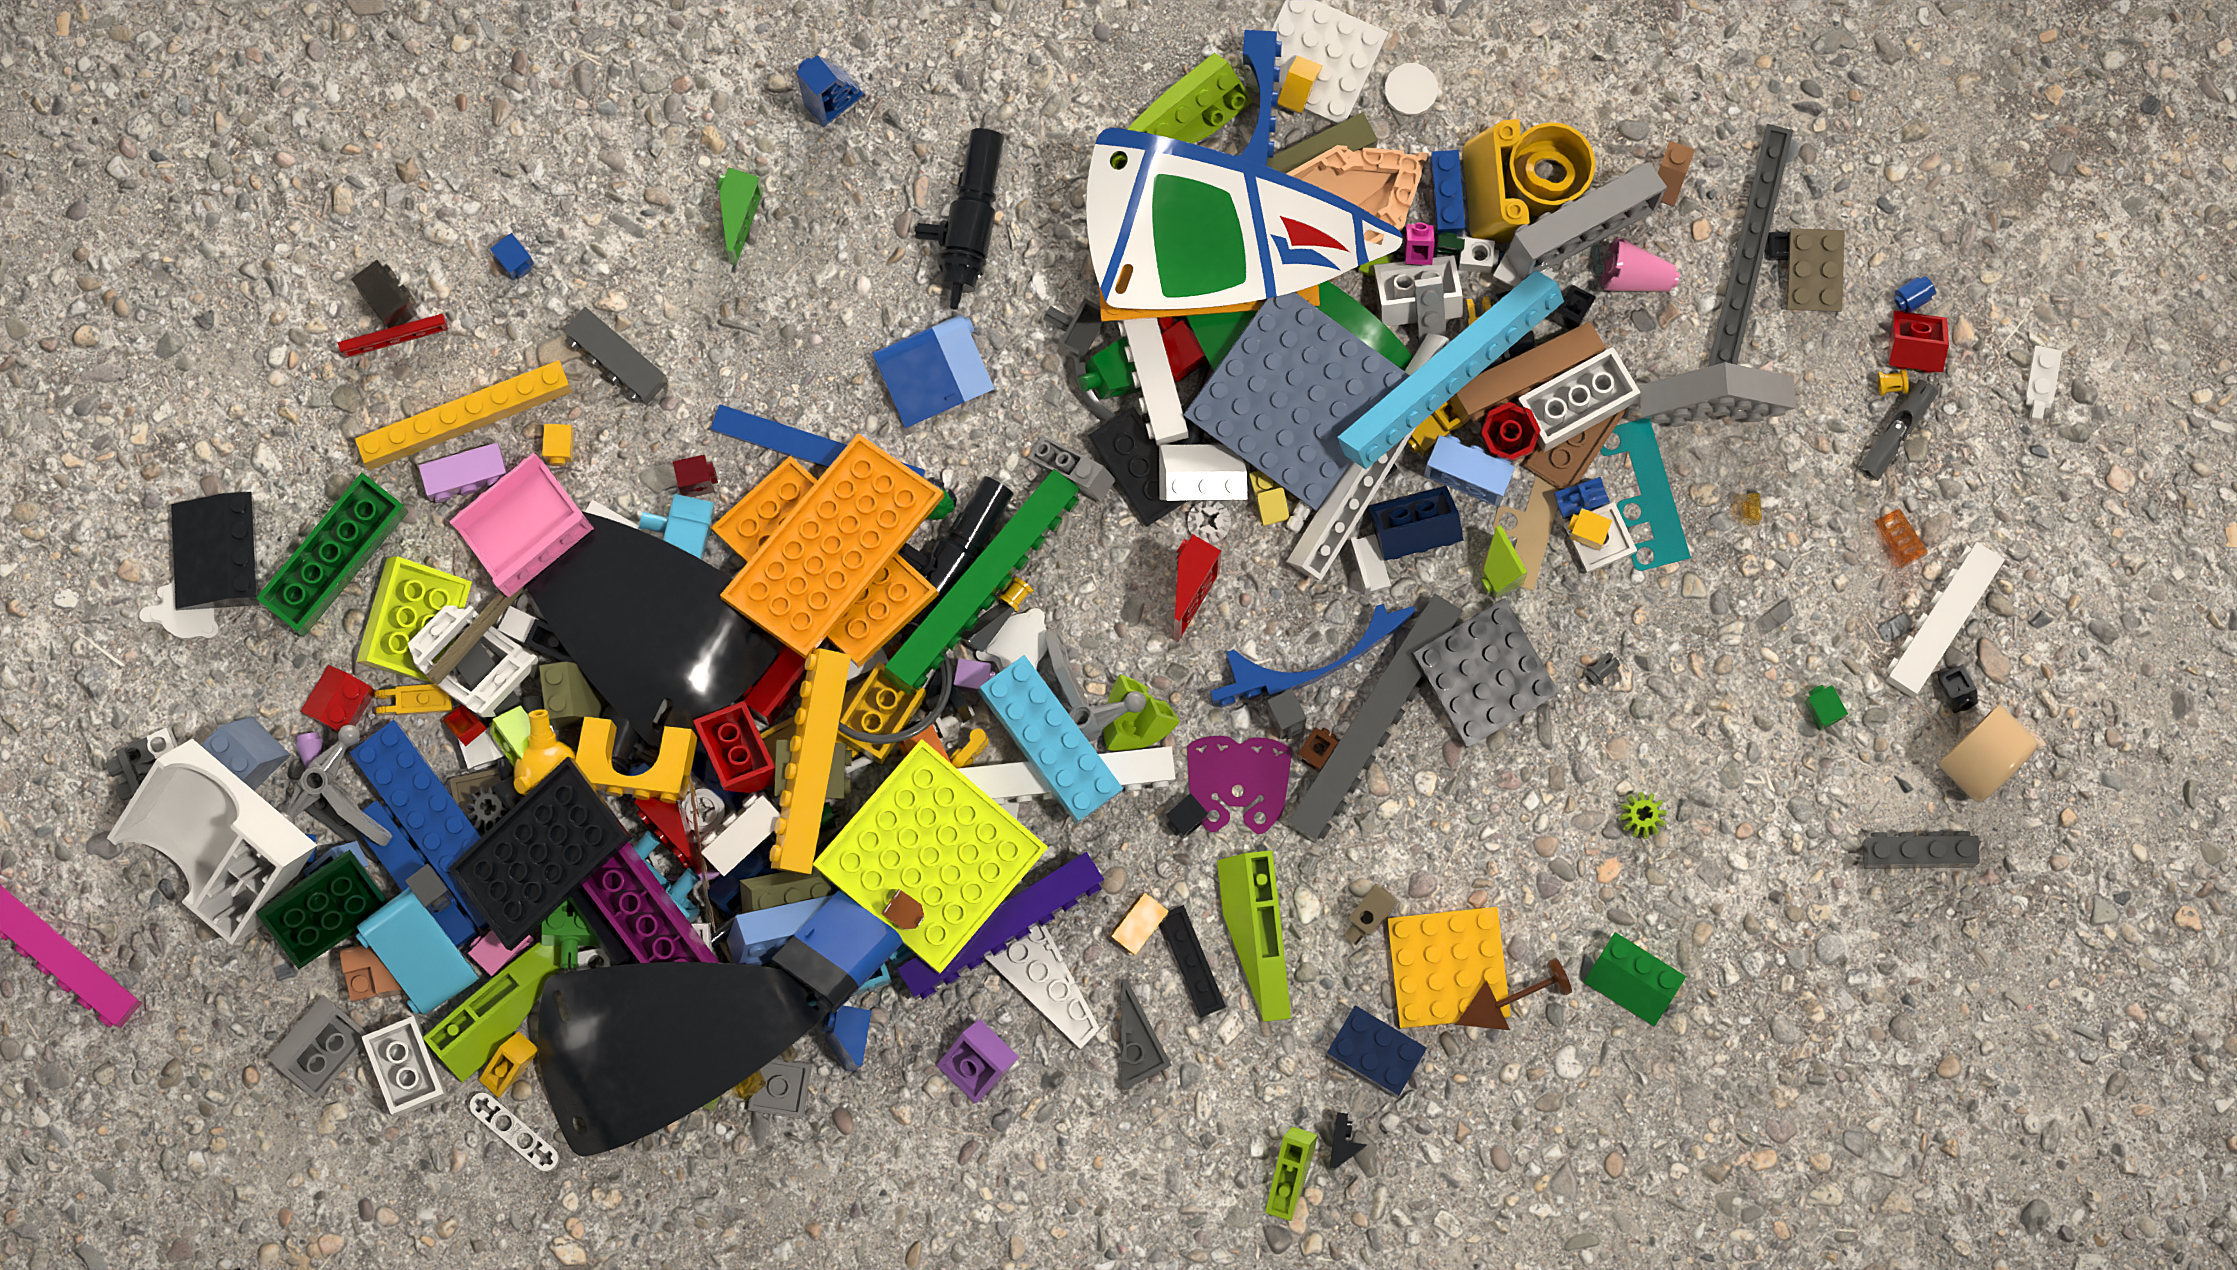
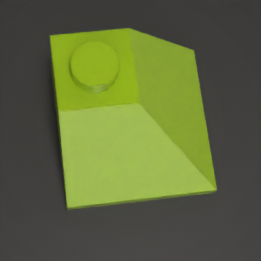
M1501 525L1495 529L1482 573L1483 579H1481L1482 586L1487 594L1492 593L1495 599L1524 584L1527 575L1526 568Z

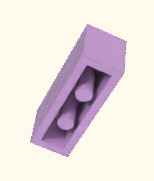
M498 442L419 465L427 497L430 501H435L436 503L448 501L452 495L459 493L462 495L473 494L478 491L477 488L488 485L491 488L502 476L508 474Z

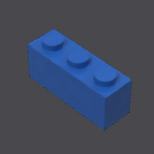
M1459 150L1432 151L1430 167L1435 232L1438 235H1441V233H1453L1457 237H1463L1465 222Z

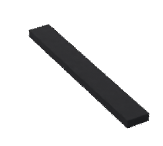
M514 775L497 783L493 788L508 812L525 797L516 791ZM583 886L568 898L614 966L622 965L636 957Z

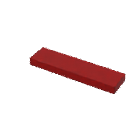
M442 313L340 341L338 346L343 357L349 358L447 331L449 328L447 320Z

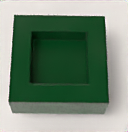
M1441 233V235L1434 239V252L1458 255L1464 250L1465 239L1457 238L1456 234Z

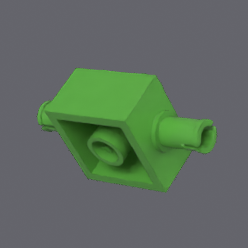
M569 899L542 922V945L561 946L560 966L562 968L568 969L569 957L571 958V969L579 966L578 946H597V940ZM567 911L573 912V916H567Z

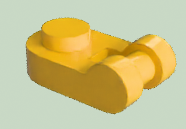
M982 729L972 730L970 733L971 741L963 749H957L950 757V761L956 769L968 768L988 746L989 739Z

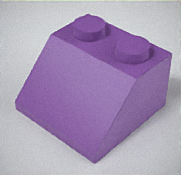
M978 1019L959 1036L936 1066L977 1104L1010 1070L1019 1056L981 1019Z

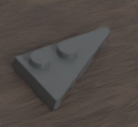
M1127 979L1121 982L1122 1088L1124 1091L1172 1066Z

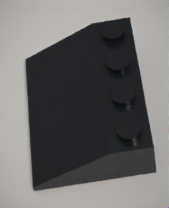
M252 492L222 493L171 504L176 611L259 605V601L256 599L259 591L255 508Z

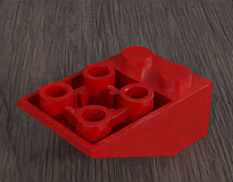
M649 797V800L636 799L634 803L639 809L636 814L642 820L644 826L651 833L657 835L663 846L670 853L673 852L676 855L677 860L685 869L692 868L699 875L701 869L686 812L679 801L676 800V803H666L656 797Z

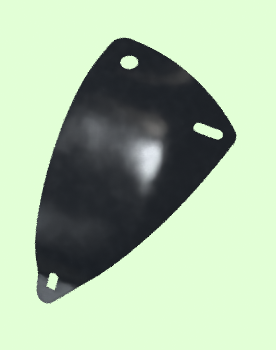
M581 511L594 529L530 580L526 586L552 631L590 682L623 718L628 719L630 726L648 744L660 746L665 726L694 730L693 720L724 709L733 703L764 673L784 643L721 600L720 594L733 579L687 551L644 531L602 516ZM750 628H757L762 633V643L757 648L750 647L746 642V633ZM670 698L673 701V708L663 728L660 731H656L653 728V721L663 700Z
M656 962L608 966L551 976L544 984L538 1021L540 1067L546 1091L562 1133L571 1150L575 1154L585 1157L627 1145L701 1108L767 1065L799 1040L828 1013L823 1012L817 1004L814 1006L807 1004V997L814 993L811 988L787 971L777 968L709 962ZM555 990H560L564 996L570 1012L569 1021H563L553 996ZM575 1116L581 1117L586 1122L587 1132L585 1134H580L573 1125V1118Z

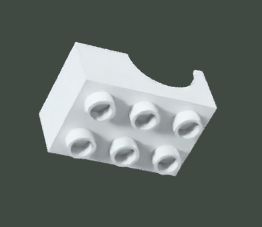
M193 739L156 759L107 837L114 845L123 842L142 843L170 857L182 869L189 883L188 896L184 898L182 903L231 945L264 925L256 912L287 892L317 844Z

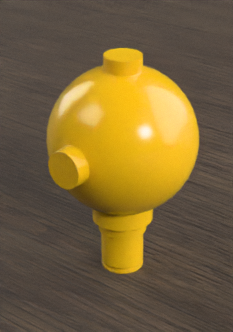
M534 710L528 714L531 728L530 736L528 737L529 746L526 748L522 760L517 757L515 762L514 787L518 793L524 796L535 788L565 758L569 756L576 761L577 752L565 743L556 740V734L550 728L547 710Z

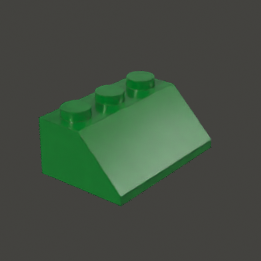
M1615 932L1583 983L1655 1027L1687 976Z

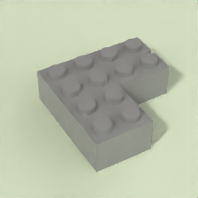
M1727 362L1639 385L1642 417L1653 419V423L1668 422L1672 427L1685 426L1687 421L1690 420L1704 421L1708 419L1709 415H1730L1731 419L1747 418L1748 422H1760L1764 420V416H1783L1785 411L1796 408L1793 376Z

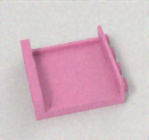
M535 453L524 458L518 466L502 476L496 484L486 492L481 493L474 502L459 511L449 521L459 531L492 576V581L497 588L508 598L594 529L547 465Z

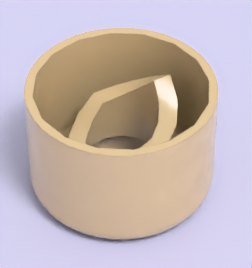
M1999 703L1937 765L1973 801L1983 802L2032 756L2038 747V743Z

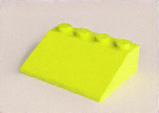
M399 556L386 558L356 662L382 671L434 684L415 666L408 643L445 606H457L458 609H464L472 581ZM456 636L431 660L434 664L454 644Z

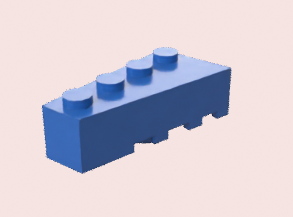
M819 55L812 59H805L798 66L799 70L796 71L803 104L823 127L865 95L846 71Z

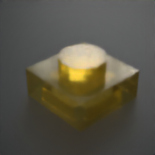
M1749 493L1745 502H1742L1741 505L1742 517L1747 518L1748 526L1759 525L1762 520L1760 493Z
M758 1070L736 1085L735 1089L740 1099L748 1100L766 1086L767 1083L761 1071Z

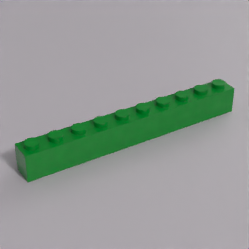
M1053 469L886 664L883 676L907 695H910L915 689L919 691L928 680L926 675L932 669L936 671L945 660L943 655L949 649L953 651L962 640L961 634L966 629L970 631L979 620L978 614L983 609L987 611L996 600L995 594L999 590H1006L1013 580L1011 577L1016 570L1022 571L1030 560L1028 558L1033 550L1038 552L1046 541L1045 536L1050 530L1055 532L1063 521L1061 517L1066 511L1071 513L1080 501L1078 499L1080 488Z

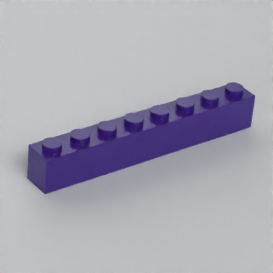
M1086 851L999 905L940 975L918 956L897 968V971L914 999L917 1000L921 997L924 1001L937 992L936 987L943 983L948 986L960 978L959 973L968 968L970 971H973L984 963L983 958L991 953L993 956H997L1008 948L1007 943L1014 939L1019 942L1031 934L1030 929L1040 924L1041 927H1044L1055 919L1054 914L1062 909L1064 912H1068L1079 904L1078 899L1085 895L1090 898L1102 890L1101 885L1104 884V878Z

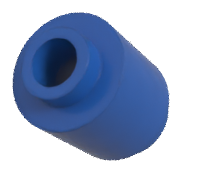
M1916 277L1895 290L1896 297H1894V302L1900 311L1905 310L1907 313H1911L1931 301L1932 296L1936 294V290L1928 277Z

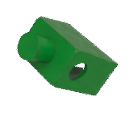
M1125 337L1112 343L1087 362L1085 365L1087 374L1080 376L1078 379L1079 385L1084 392L1095 388L1099 397L1104 400L1141 391V387L1135 388L1131 372H1135L1136 368L1134 361L1128 362L1125 347L1129 346Z

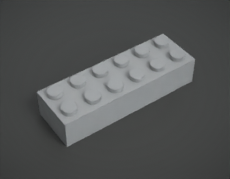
M1650 162L1642 166L1639 164L1634 165L1625 175L1619 178L1614 176L1607 180L1603 187L1597 190L1592 188L1586 191L1577 201L1569 200L1558 211L1552 214L1550 212L1543 214L1534 224L1530 226L1524 224L1514 232L1515 235L1510 243L1506 258L1522 281L1535 270L1542 273L1657 211L1667 186Z

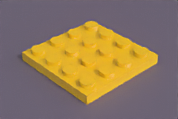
M1498 907L1387 918L1399 1029L1456 1024L1486 980L1497 1002L1508 997ZM1509 1004L1500 1008L1504 1018L1511 1017Z

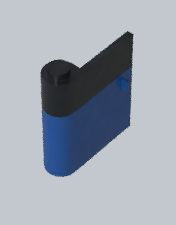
M838 890L772 958V962L815 992L816 1004L823 1012L836 1013L903 944V940L895 929Z

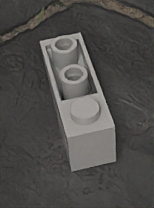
M1043 435L1028 456L1030 461L1050 473L1055 469L1078 486L1080 492L1102 502L1116 480L1103 465Z

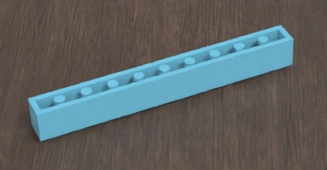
M1537 270L1530 274L1337 438L1344 455L1364 469L1370 467L1560 306L1564 300L1558 283Z

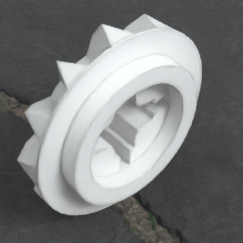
M1204 500L1195 504L1191 509L1187 524L1191 534L1208 543H1215L1223 539L1229 532L1231 517L1227 507H1224L1218 501ZM1202 513L1207 514L1209 517L1217 515L1214 520L1217 530L1210 525L1201 527L1204 523Z
M709 789L695 790L696 796L694 793L696 808L698 803V810L700 809V800H703L706 808L715 809L706 814L705 822L700 814L699 817L697 815L699 832H706L721 823L724 818L725 806L723 800L716 792ZM689 793L681 806L686 812L690 828L695 831L693 813L691 814L693 812L691 793Z

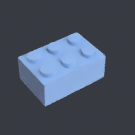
M1439 435L1427 463L1424 477L1500 507L1516 466L1511 465L1512 462L1487 455L1486 451L1478 446L1471 445V447L1462 445L1460 444L1461 441L1454 436L1446 435L1443 437Z

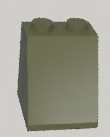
M560 662L539 665L544 709L548 711L550 726H552L554 731L582 727L584 717L601 719L606 709L605 698L576 663Z
M791 740L776 741L774 795L779 798L782 791L786 788L785 769L791 761ZM835 743L825 799L846 800V794H851V777H847V766H852V750H848L846 743Z

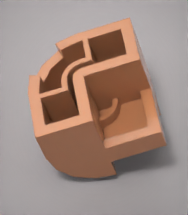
M358 945L340 950L342 971L345 974L349 997L352 1003L378 996L384 999L406 993L371 946L365 948L363 945Z

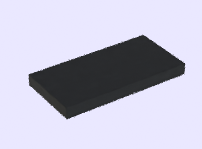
M1134 406L1088 435L1089 440L1116 479V482L1145 527L1150 526L1189 501L1160 500L1159 446H1157L1155 439H1149L1146 425Z

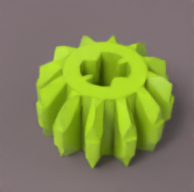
M1639 792L1638 801L1634 796L1630 795L1627 798L1630 805L1622 804L1621 809L1626 814L1620 815V820L1629 821L1623 829L1627 831L1633 827L1635 830L1632 833V837L1634 838L1637 837L1639 831H1642L1643 839H1648L1649 830L1656 836L1659 833L1657 826L1664 827L1666 824L1663 819L1659 818L1667 815L1666 810H1658L1662 806L1663 801L1659 800L1654 804L1652 802L1655 796L1653 793H1650L1647 800H1645L1644 793ZM1642 810H1646L1648 812L1646 816H1650V818L1641 821L1638 819L1640 815H1637L1636 812L1640 813Z

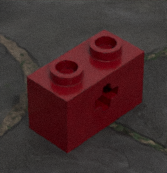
M705 454L673 461L677 485L682 496L692 498L715 492L713 484L718 483L716 470L713 462L707 461Z

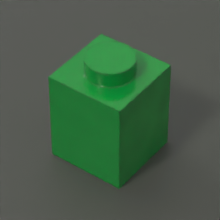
M1820 685L1808 692L1810 697L1806 699L1805 704L1820 731L1843 720L1848 715L1833 685L1827 688Z

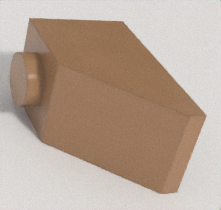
M1669 141L1658 171V175L1667 186L1661 203L1672 207L1675 206L1695 149Z

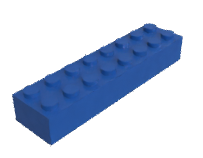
M392 720L349 753L478 928L485 931L490 927L449 870V867L482 836L401 725Z

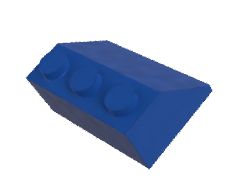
M843 1005L836 1013L829 1012L823 1017L821 1031L826 1032L825 1040L844 1068L849 1072H853L862 1067L872 1010Z

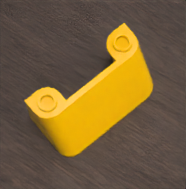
M1519 119L1501 121L1468 140L1463 147L1462 156L1467 209L1472 238L1493 240L1495 243L1512 242L1515 235L1514 232L1522 225L1530 224L1529 211L1524 201L1515 198L1505 199L1502 165H1504L1507 153L1512 151L1513 146L1520 139Z

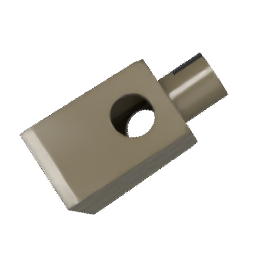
M1375 884L1348 918L1353 924L1345 932L1344 936L1355 945L1360 942L1366 933L1372 936L1400 900L1381 885ZM1367 911L1373 914V919L1369 924L1365 923L1362 918Z

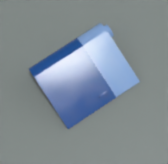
M962 314L957 315L872 353L905 428L994 390V386L971 336V333L975 331L969 317L963 318Z

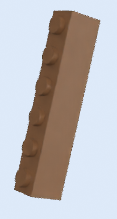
M1589 321L1477 375L1449 399V402L1462 424L1469 421L1477 423L1484 419L1490 410L1511 402L1604 352L1606 347Z

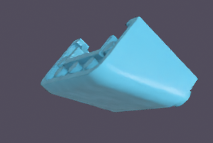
M410 887L357 925L360 932L356 935L365 948L371 946L410 997L406 1002L416 1015L419 1012L426 1015L480 979L472 965L466 962L463 954L460 953Z

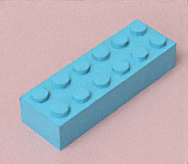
M1025 655L979 687L978 693L1076 825L1122 792L1123 787Z

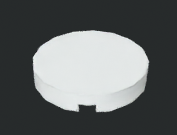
M1405 63L1396 67L1388 75L1385 83V98L1388 105L1401 115L1419 116L1426 113L1434 105L1438 95V83L1434 74L1427 67L1417 63Z

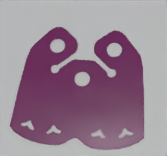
M1208 736L1197 739L1187 746L1190 793L1208 813L1211 810H1217L1220 814V818L1216 822H1211L1207 819L1203 823L1205 829L1210 832H1217L1230 821L1229 811L1217 800L1212 799L1213 793H1217L1218 797L1228 806L1246 807L1256 800L1258 795H1262L1264 800L1251 807L1243 816L1244 823L1256 834L1267 832L1281 817L1285 806L1292 750L1287 745L1273 739L1253 737L1239 744L1228 736ZM1217 744L1221 746L1227 745L1228 748H1225L1223 751H1220V748L1217 746ZM1204 745H1207L1203 753L1196 750V748H1202ZM1260 746L1263 747L1262 749H1260L1259 753H1257L1254 749L1251 748H1259ZM1273 748H1275L1278 752L1283 751V754H1279L1278 756H1276L1275 752L1273 751ZM1235 785H1241L1244 788L1242 796L1236 797L1233 795L1232 788ZM1257 812H1263L1266 815L1264 823L1257 824L1254 821V815Z

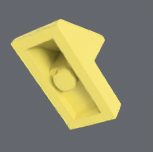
M1260 470L1249 473L1263 527L1289 520L1290 517L1283 487Z

